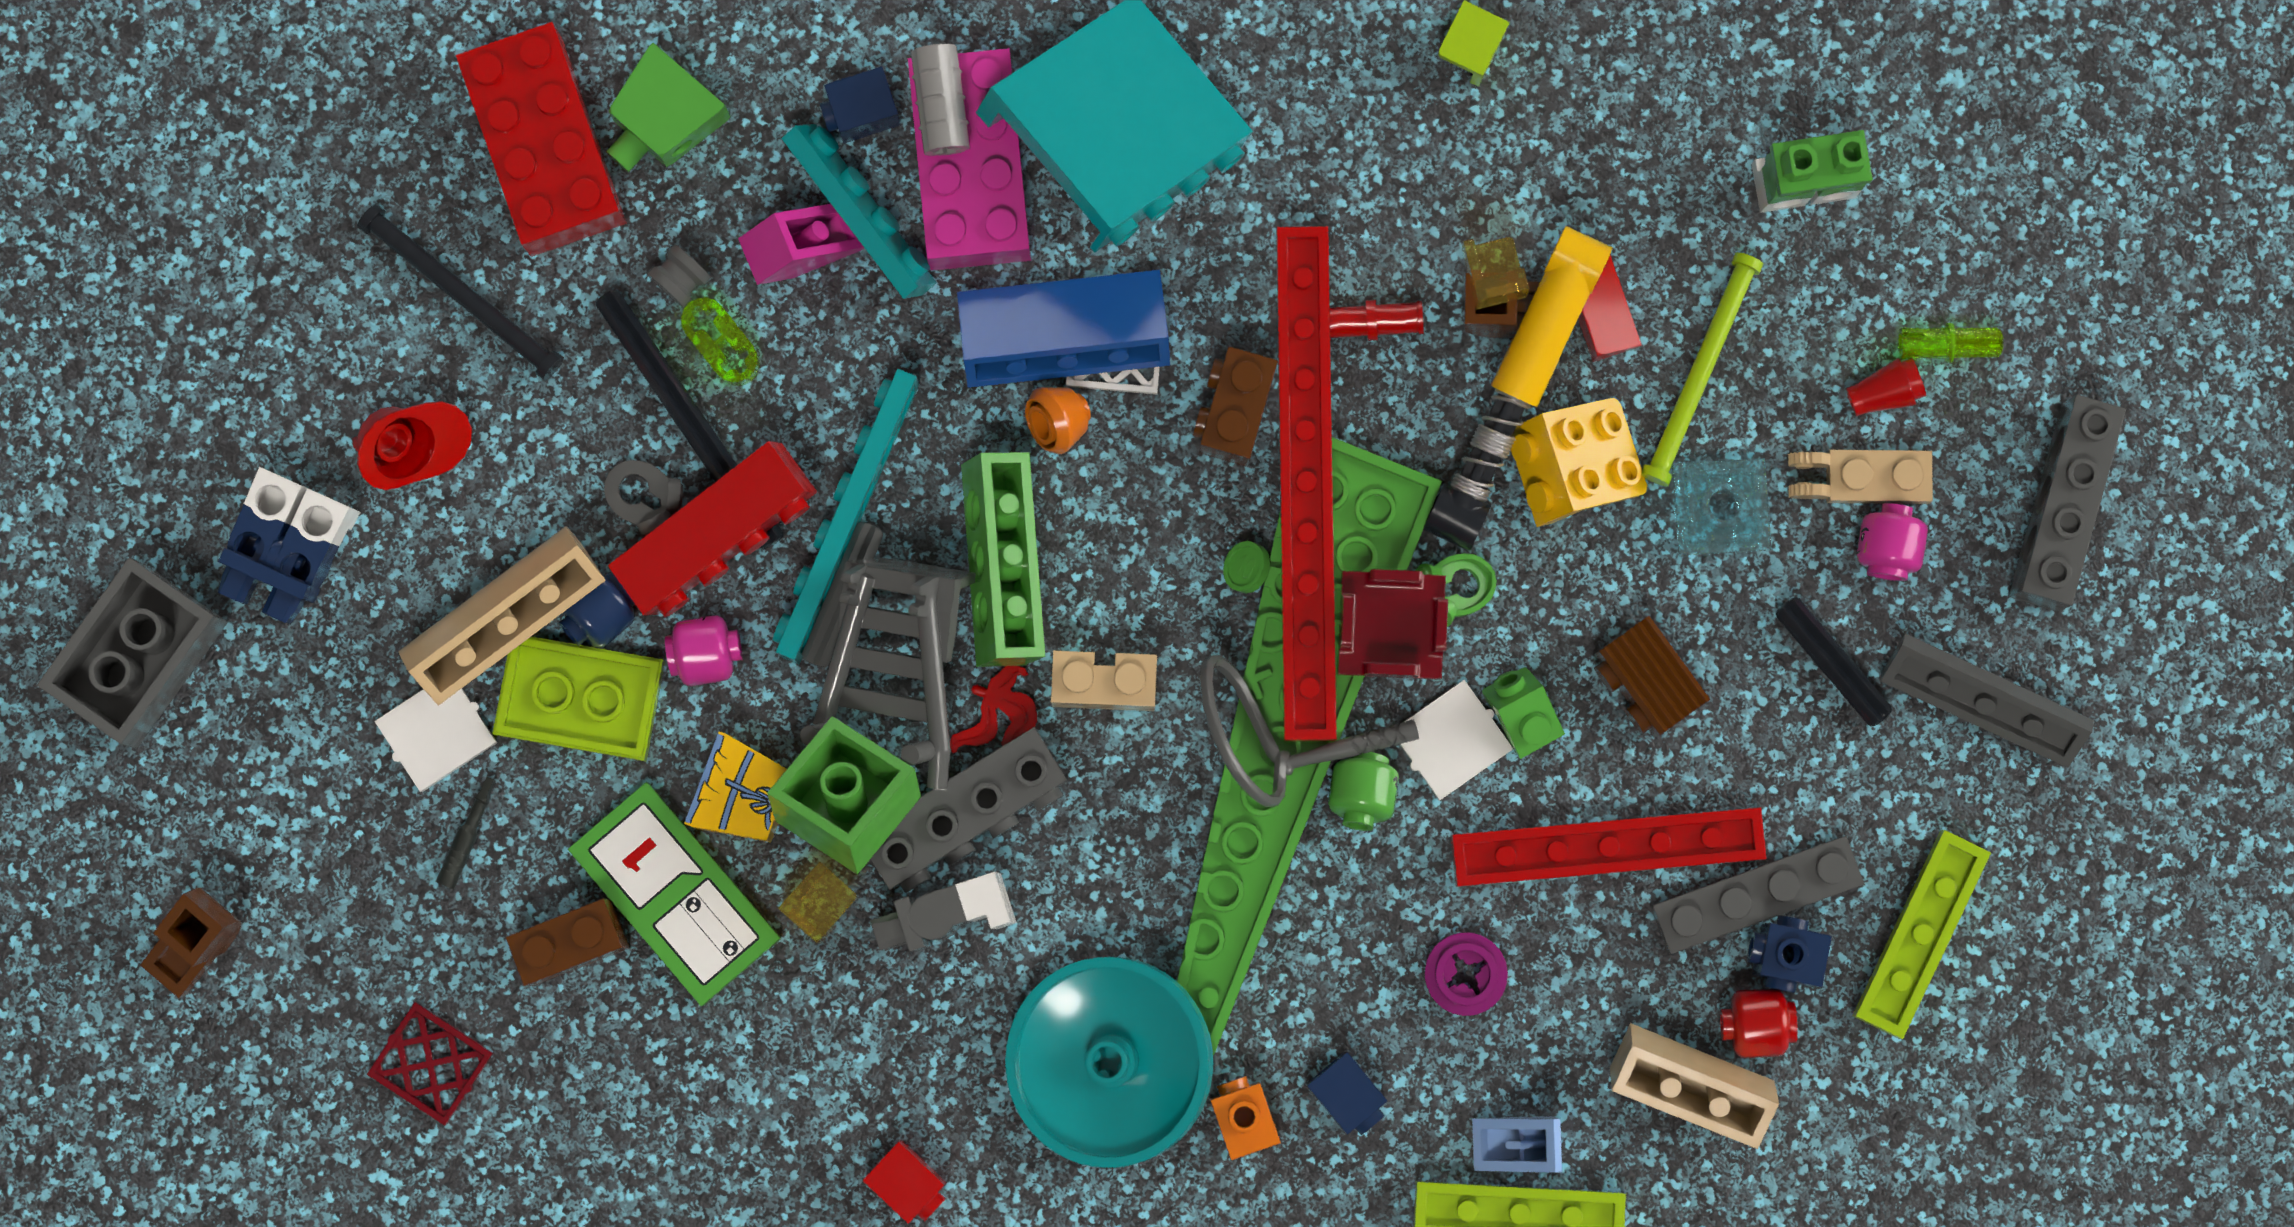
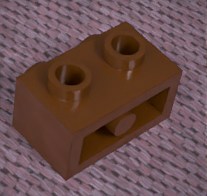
M1228 347L1225 360L1215 357L1207 387L1216 389L1211 409L1201 406L1193 436L1202 438L1200 454L1246 467L1249 466L1278 360L1233 347Z

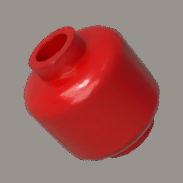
M1779 989L1736 991L1732 996L1730 1009L1720 1010L1722 1040H1732L1734 1051L1742 1058L1779 1057L1784 1055L1789 1047V1043L1797 1042L1798 1027L1795 1002L1787 1001L1783 992Z

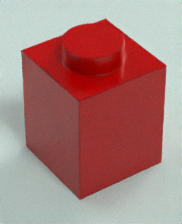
M902 1140L862 1180L908 1224L916 1215L925 1222L946 1199L939 1191L947 1182Z

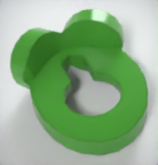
M1467 553L1456 554L1441 560L1434 566L1423 563L1415 570L1423 571L1424 575H1446V584L1452 582V577L1458 570L1469 571L1475 577L1477 591L1473 597L1464 598L1457 593L1448 597L1445 596V599H1448L1447 627L1451 625L1456 617L1468 616L1477 612L1493 597L1496 589L1495 571L1487 561L1477 555Z

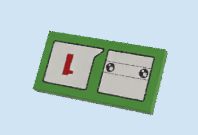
M645 782L568 848V851L700 1006L707 1004L782 939L648 782Z

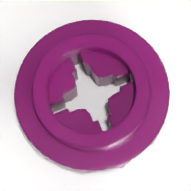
M1457 933L1442 939L1430 952L1426 962L1424 978L1430 996L1439 1006L1453 1014L1471 1016L1489 1010L1499 1001L1507 985L1508 970L1502 952L1492 941L1475 933ZM1454 954L1466 965L1478 964L1481 961L1485 962V965L1479 968L1480 971L1474 975V980L1477 983L1475 986L1479 991L1478 994L1472 988L1469 989L1465 983L1458 984L1457 986L1453 984L1449 988L1446 984L1457 973V968L1454 965L1456 962L1452 957Z

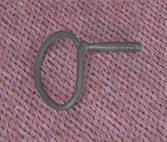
M1209 655L1205 657L1201 665L1200 690L1202 705L1217 750L1240 787L1252 799L1265 807H1276L1285 797L1286 775H1292L1295 768L1362 755V753L1373 752L1377 749L1388 748L1392 745L1396 746L1419 740L1416 723L1414 720H1409L1355 736L1345 737L1326 745L1291 755L1288 751L1279 750L1250 688L1235 666L1221 655ZM1214 668L1220 671L1234 687L1267 757L1275 764L1271 795L1263 792L1251 780L1236 758L1227 740L1215 702L1213 688Z

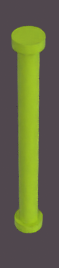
M1741 252L1735 253L1731 262L1735 268L1650 465L1645 464L1643 466L1642 476L1653 483L1668 487L1673 477L1669 473L1752 277L1753 275H1759L1764 265L1763 262L1751 255Z

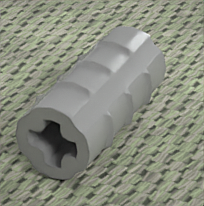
M933 44L916 48L911 51L914 74L911 78L915 81L917 96L915 104L918 106L920 127L918 129L922 134L924 154L937 156L964 152L970 149L967 128L969 121L966 120L964 105L966 96L963 95L962 70L959 67L957 46L953 44Z

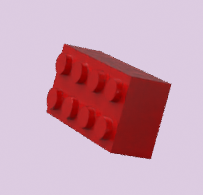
M553 22L455 55L519 240L531 257L627 224L564 42Z

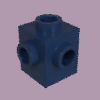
M1778 915L1777 924H1762L1760 933H1752L1747 953V962L1754 963L1752 975L1766 977L1764 986L1766 988L1779 989L1789 993H1796L1797 984L1809 987H1823L1832 936L1807 931L1809 921ZM1786 946L1791 952L1788 962L1783 958V950Z

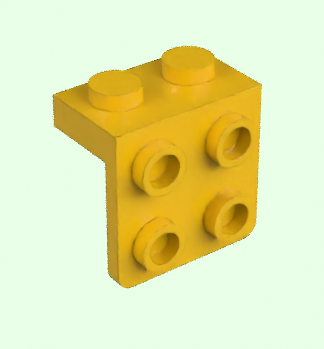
M1615 398L1542 413L1523 422V425L1517 426L1513 433L1516 441H1513L1511 453L1516 461L1525 489L1527 503L1531 508L1536 527L1555 523L1582 510L1635 498L1647 491V483L1645 477L1642 476V468L1622 406Z

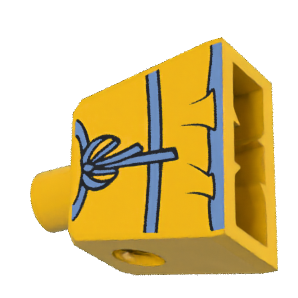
M719 731L684 824L700 830L771 842L779 823L775 821L767 792L787 769L733 737Z

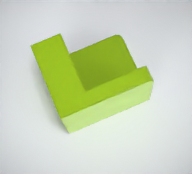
M1464 0L1439 49L1438 56L1472 73L1470 83L1479 87L1505 36L1510 22Z

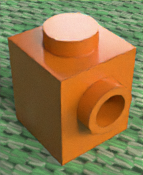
M1244 1076L1217 1086L1220 1095L1210 1098L1231 1160L1281 1143L1259 1082L1249 1085L1247 1077Z

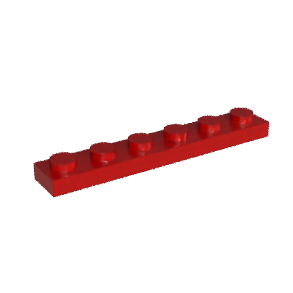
M1761 807L1451 835L1456 887L1767 859Z

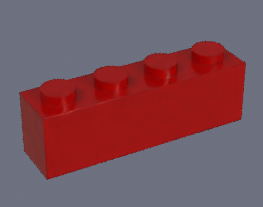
M768 441L611 562L608 567L643 615H659L661 613L664 617L670 616L689 601L686 593L700 582L705 587L726 574L729 570L726 562L739 552L746 556L764 545L770 538L766 532L782 520L784 525H787L803 515L810 508L806 501L814 496L817 490L785 446L779 442Z

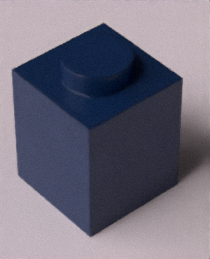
M882 66L824 85L829 100L819 104L828 131L831 132L839 129L843 144L901 126Z
M1344 1051L1305 1084L1347 1135L1354 1129L1362 1135L1385 1116L1379 1108L1387 1102L1386 1098L1348 1052Z

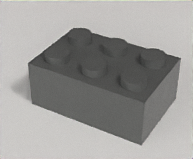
M129 557L38 682L37 686L119 744L138 748L228 622L146 564Z

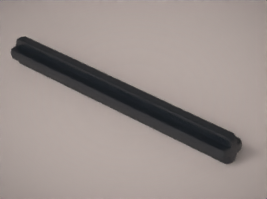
M613 289L602 295L596 301V307L716 482L736 467V462L617 289ZM778 524L766 532L770 538L760 548H769L783 537V532Z

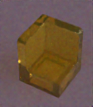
M1506 237L1475 245L1474 239L1463 241L1462 252L1476 309L1527 298L1529 286L1525 270L1520 268L1513 238Z
M819 862L778 909L811 939L821 944L835 929L833 925L856 901L857 894L831 872L829 867Z

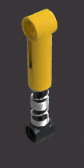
M1565 226L1515 337L1512 339L1491 383V386L1496 388L1495 392L1498 393L1497 396H1491L1494 402L1488 416L1481 417L1484 425L1479 424L1478 428H1476L1477 431H1475L1474 438L1470 442L1473 448L1469 457L1462 458L1465 465L1461 474H1455L1450 485L1444 483L1425 523L1424 531L1467 551L1471 550L1491 507L1486 501L1491 493L1488 488L1495 486L1492 478L1497 467L1504 466L1502 458H1508L1507 455L1511 451L1510 448L1514 444L1513 441H1516L1513 433L1517 426L1523 425L1521 416L1525 408L1530 409V405L1538 407L1589 294L1592 293L1613 247Z

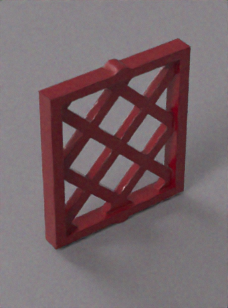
M414 1002L394 1034L388 1037V1043L367 1075L446 1126L467 1093L473 1090V1084L494 1053L419 1003ZM418 1017L421 1036L403 1040V1031L412 1018ZM425 1017L446 1031L428 1034ZM448 1037L451 1056L433 1060L430 1041ZM456 1038L476 1051L459 1054ZM423 1043L426 1061L408 1065L405 1046ZM397 1048L401 1067L383 1071L382 1063L391 1049ZM478 1057L479 1064L471 1077L463 1079L460 1061ZM453 1062L456 1081L438 1085L435 1066ZM428 1068L431 1087L413 1090L410 1071ZM402 1073L405 1090L386 1077ZM458 1088L459 1095L450 1109L443 1110L440 1091ZM433 1093L436 1110L416 1098V1096Z

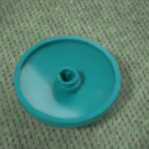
M1097 957L1080 960L1058 969L1041 981L1026 997L1013 1020L1009 1032L1005 1056L1006 1077L1011 1098L1017 1112L1033 1135L1045 1146L1060 1156L1079 1164L1091 1167L1117 1168L1134 1165L1162 1154L1174 1146L1192 1128L1210 1092L1213 1077V1049L1207 1024L1200 1009L1188 992L1175 979L1160 969L1138 960L1123 957Z

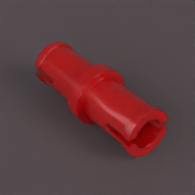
M1366 300V305L1330 307V338L1367 336L1368 341L1378 340V335L1424 334L1422 301L1376 305V300Z

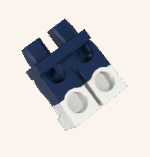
M259 467L230 535L227 548H224L218 560L219 563L226 565L218 593L247 605L258 581L273 586L262 613L284 623L291 624L302 609L305 601L315 602L320 592L319 587L330 570L333 558L348 529L352 530L360 511Z

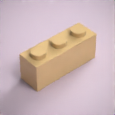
M1630 1023L1610 1066L1611 1088L1613 1092L1756 1149L1759 1148L1779 1106L1774 1080Z

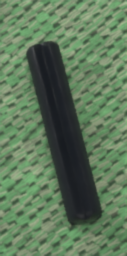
M1793 597L1776 611L1778 620L1869 726L1878 725L1892 712L1891 705L1800 598Z

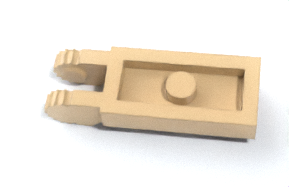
M1829 450L1826 453L1794 452L1788 454V466L1797 469L1826 468L1827 485L1812 484L1810 482H1798L1794 485H1789V498L1827 499V503L1929 504L1933 502L1932 451Z

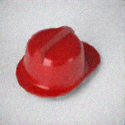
M426 402L404 409L391 406L380 408L370 414L362 423L358 435L352 438L354 449L358 452L357 465L362 478L372 487L389 490L432 478L453 469L465 457L471 445L472 428L467 415L456 405L447 402Z

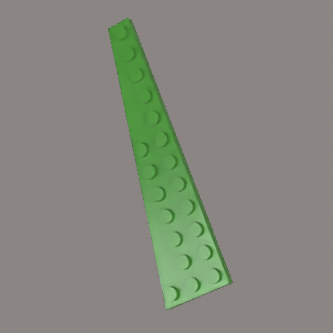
M1332 437L1337 740H1340L1365 677L1337 675L1341 572H1369L1371 569L1407 571L1442 481ZM1279 514L1270 555V570L1264 582L1244 680L1250 688L1279 750H1285L1294 755L1334 741H1284L1281 518ZM1239 699L1229 744L1251 780L1263 792L1271 795L1275 764L1267 757ZM1331 761L1295 768L1292 775H1286L1285 797L1276 807H1265L1252 799L1235 781L1226 765H1224L1177 982L1192 997L1203 1015L1211 1037L1213 1056Z

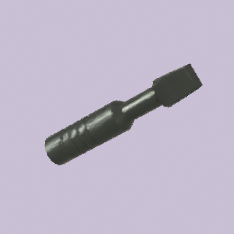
M486 777L480 792L475 797V802L465 824L459 827L435 882L455 889L465 862L477 839V827L486 806L489 804L490 794L496 780Z

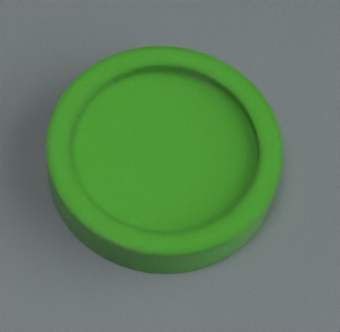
M1243 541L1236 544L1227 554L1223 566V575L1227 585L1233 590L1242 593H1251L1259 589L1267 579L1270 570L1268 552L1263 546L1251 541Z

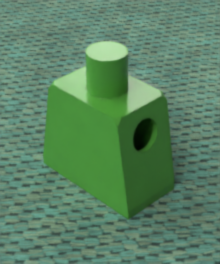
M652 43L610 106L609 114L624 132L606 153L628 173L647 152L664 166L668 167L722 126L730 118V114L725 104L657 45Z

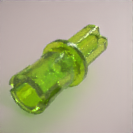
M1946 323L1945 327L1935 328L1900 327L1898 334V350H1902L1899 351L1900 360L1933 358L1945 359L1946 363H1953L1954 358L1999 357L2002 354L2004 342L2003 334L1998 328H1954L1953 323Z

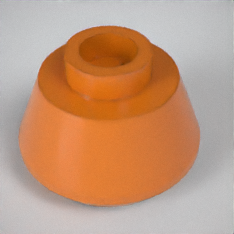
M1041 387L1032 391L1025 406V417L1028 428L1040 447L1049 452L1064 454L1086 433L1088 421L1091 418V411L1086 399L1070 388Z

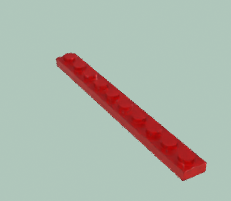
M1328 226L1277 227L1284 741H1336Z

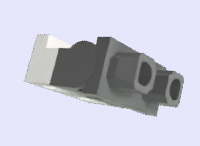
M997 872L979 876L925 894L919 898L908 896L893 901L897 912L870 920L880 951H887L907 944L909 952H919L931 948L930 940L947 939L953 936L960 926L984 918L988 919L991 929H1000L1017 923L1002 875Z

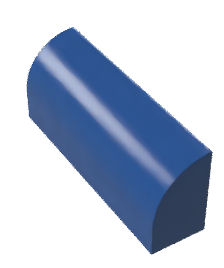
M1160 270L957 292L963 360L968 388L1170 366L1169 336Z

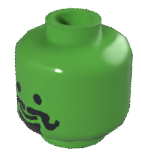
M1374 752L1362 753V755L1340 760L1333 768L1328 797L1330 810L1343 818L1342 824L1347 828L1359 831L1373 830L1374 823L1385 822L1394 814L1399 785L1398 772L1389 765V759L1386 756Z

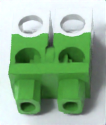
M1864 130L1773 143L1770 146V153L1766 154L1765 158L1755 159L1752 162L1760 213L1805 206L1809 200L1811 205L1854 199L1865 185L1873 180Z

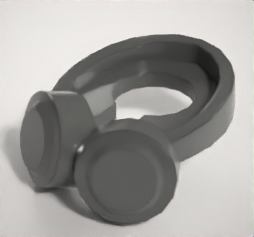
M629 460L616 465L608 473L605 480L604 493L609 506L617 515L625 521L637 525L641 535H648L681 507L683 485L680 479L668 478L662 471L650 463ZM631 475L643 477L649 485V492L661 499V507L653 510L642 502L638 504L625 502L620 495L622 481Z

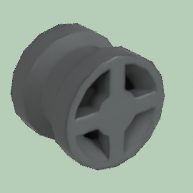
M673 244L667 250V259L660 266H653L646 273L660 289L683 308L690 303L693 290L697 286H705L711 279V276L676 244Z

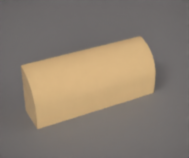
M565 526L400 649L399 655L408 672L439 706L606 580L581 542Z

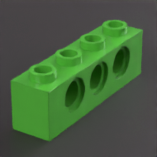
M1030 452L980 453L961 464L969 572L976 573L975 583L970 585L976 667L1024 666L1045 657Z

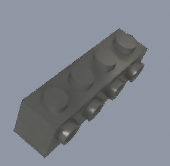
M1033 727L949 779L946 789H933L921 796L872 856L871 860L889 890H894L901 886L904 893H907L931 878L927 869L945 858L948 865L951 866L974 852L976 849L971 841L988 831L994 839L1019 824L1020 822L1015 814L1031 804L1034 805L1038 812L1063 797L1064 795L1059 787L1066 784L1067 779L1037 730Z

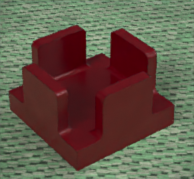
M1371 569L1369 572L1342 571L1337 675L1441 680L1443 653L1446 651L1448 599H1445L1446 575H1424L1423 571Z

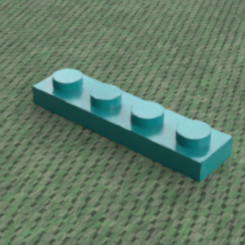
M816 124L795 125L781 138L903 299L922 296L937 283L928 272L930 266L926 257L913 246L909 247L898 232L900 226L896 218L886 208L876 204L867 192L869 184L864 176L854 167L847 166L837 152L839 149L837 141L825 128Z

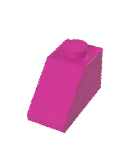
M831 204L774 213L738 238L757 285L798 277L864 249V246Z

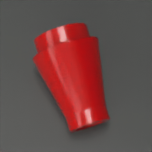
M1897 358L1859 383L1846 388L1848 399L1856 417L1870 412L1916 406L1915 400L1926 396L1923 381L1913 358L1902 362Z

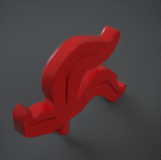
M1005 666L997 675L990 679L988 688L980 685H973L971 687V692L974 695L984 698L981 704L982 719L974 727L952 735L950 748L953 754L957 753L958 748L963 745L978 747L988 744L996 737L998 732L996 709L998 708L1011 721L1004 733L1001 742L1002 747L1033 727H1036L1037 711L1033 699L1021 692L1011 691L1017 676H1028L1025 668Z

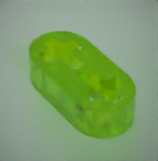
M705 297L689 302L683 309L681 326L692 344L718 377L726 384L743 386L751 382L757 376L760 369V357L752 343L716 300ZM702 310L707 316L714 312L717 313L718 316L714 318L713 323L721 336L713 341L704 329H700L695 333L692 329L698 324L694 317L697 312ZM728 343L738 355L743 354L745 351L749 353L744 360L747 369L740 374L734 368L726 372L723 368L729 362L720 348Z

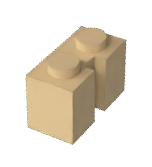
M1053 651L1052 707L1155 711L1157 655L1115 653V666L1095 665V652Z

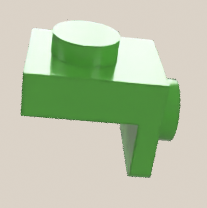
M1526 667L1500 675L1492 685L1482 690L1485 700L1495 710L1513 751L1520 759L1565 735L1543 685Z

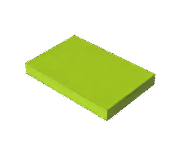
M530 637L507 654L492 734L647 762L665 661L663 659Z

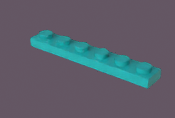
M897 368L893 380L885 378L878 390L874 406L880 410L873 427L864 425L854 447V453L860 455L853 473L850 474L845 471L837 485L833 500L840 503L833 520L830 521L825 518L821 523L813 543V547L820 550L812 568L808 566L802 568L793 589V594L799 596L792 615L784 613L774 632L773 641L779 643L776 653L782 658L800 664L802 660V652L853 532L863 518L920 385L915 375Z

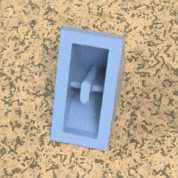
M1548 1116L1472 1119L1474 1171L1562 1172L1561 1126L1559 1118Z

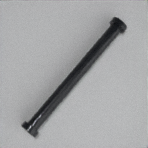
M374 204L366 210L357 224L361 231L365 234L372 232L534 365L537 368L536 375L545 381L557 371L564 359L562 355L557 351L550 353L384 217L386 211L378 204Z

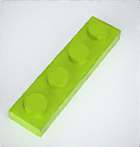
M1940 830L1852 1015L1853 1017L1897 1039L1904 1038L1991 852L1946 830Z
M1416 1181L1413 1227H1625L1626 1193Z

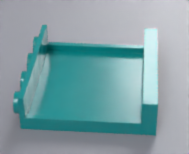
M1124 0L992 86L976 111V114L988 128L1004 118L1100 231L1090 246L1094 253L1111 241L1116 247L1123 244L1135 234L1140 227L1137 223L1148 217L1151 222L1159 219L1175 204L1174 197L1182 192L1186 197L1196 193L1209 181L1210 176L1208 174L1216 168L1221 173H1224L1233 167L1245 155L1241 147L1253 132L1142 0Z

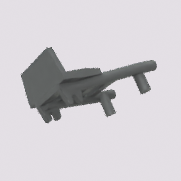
M890 558L845 561V571L841 576L843 587L839 598L840 612L837 640L813 724L805 726L801 730L800 738L802 742L808 745L832 716L836 718L839 706L926 722L929 739L904 746L901 750L902 761L909 765L929 761L926 786L933 789H946L951 748L943 662H951L957 629L960 589L974 584L976 573ZM873 588L915 595L916 598L915 604L909 606L908 613L868 606ZM866 628L917 637L920 641L921 657L857 646L861 629ZM850 667L923 680L925 699L845 685Z

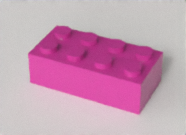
M1010 48L958 53L959 67L962 70L963 95L966 96L964 105L966 120L969 121L967 128L970 149L951 155L928 156L924 154L922 134L918 129L920 127L918 106L915 104L917 101L915 81L911 78L914 75L912 58H908L926 253L930 271L1031 261L1019 136L1004 118L988 128L976 114L990 88L1012 74Z

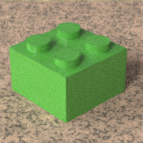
M833 716L767 792L777 823L857 875L921 798L915 768Z

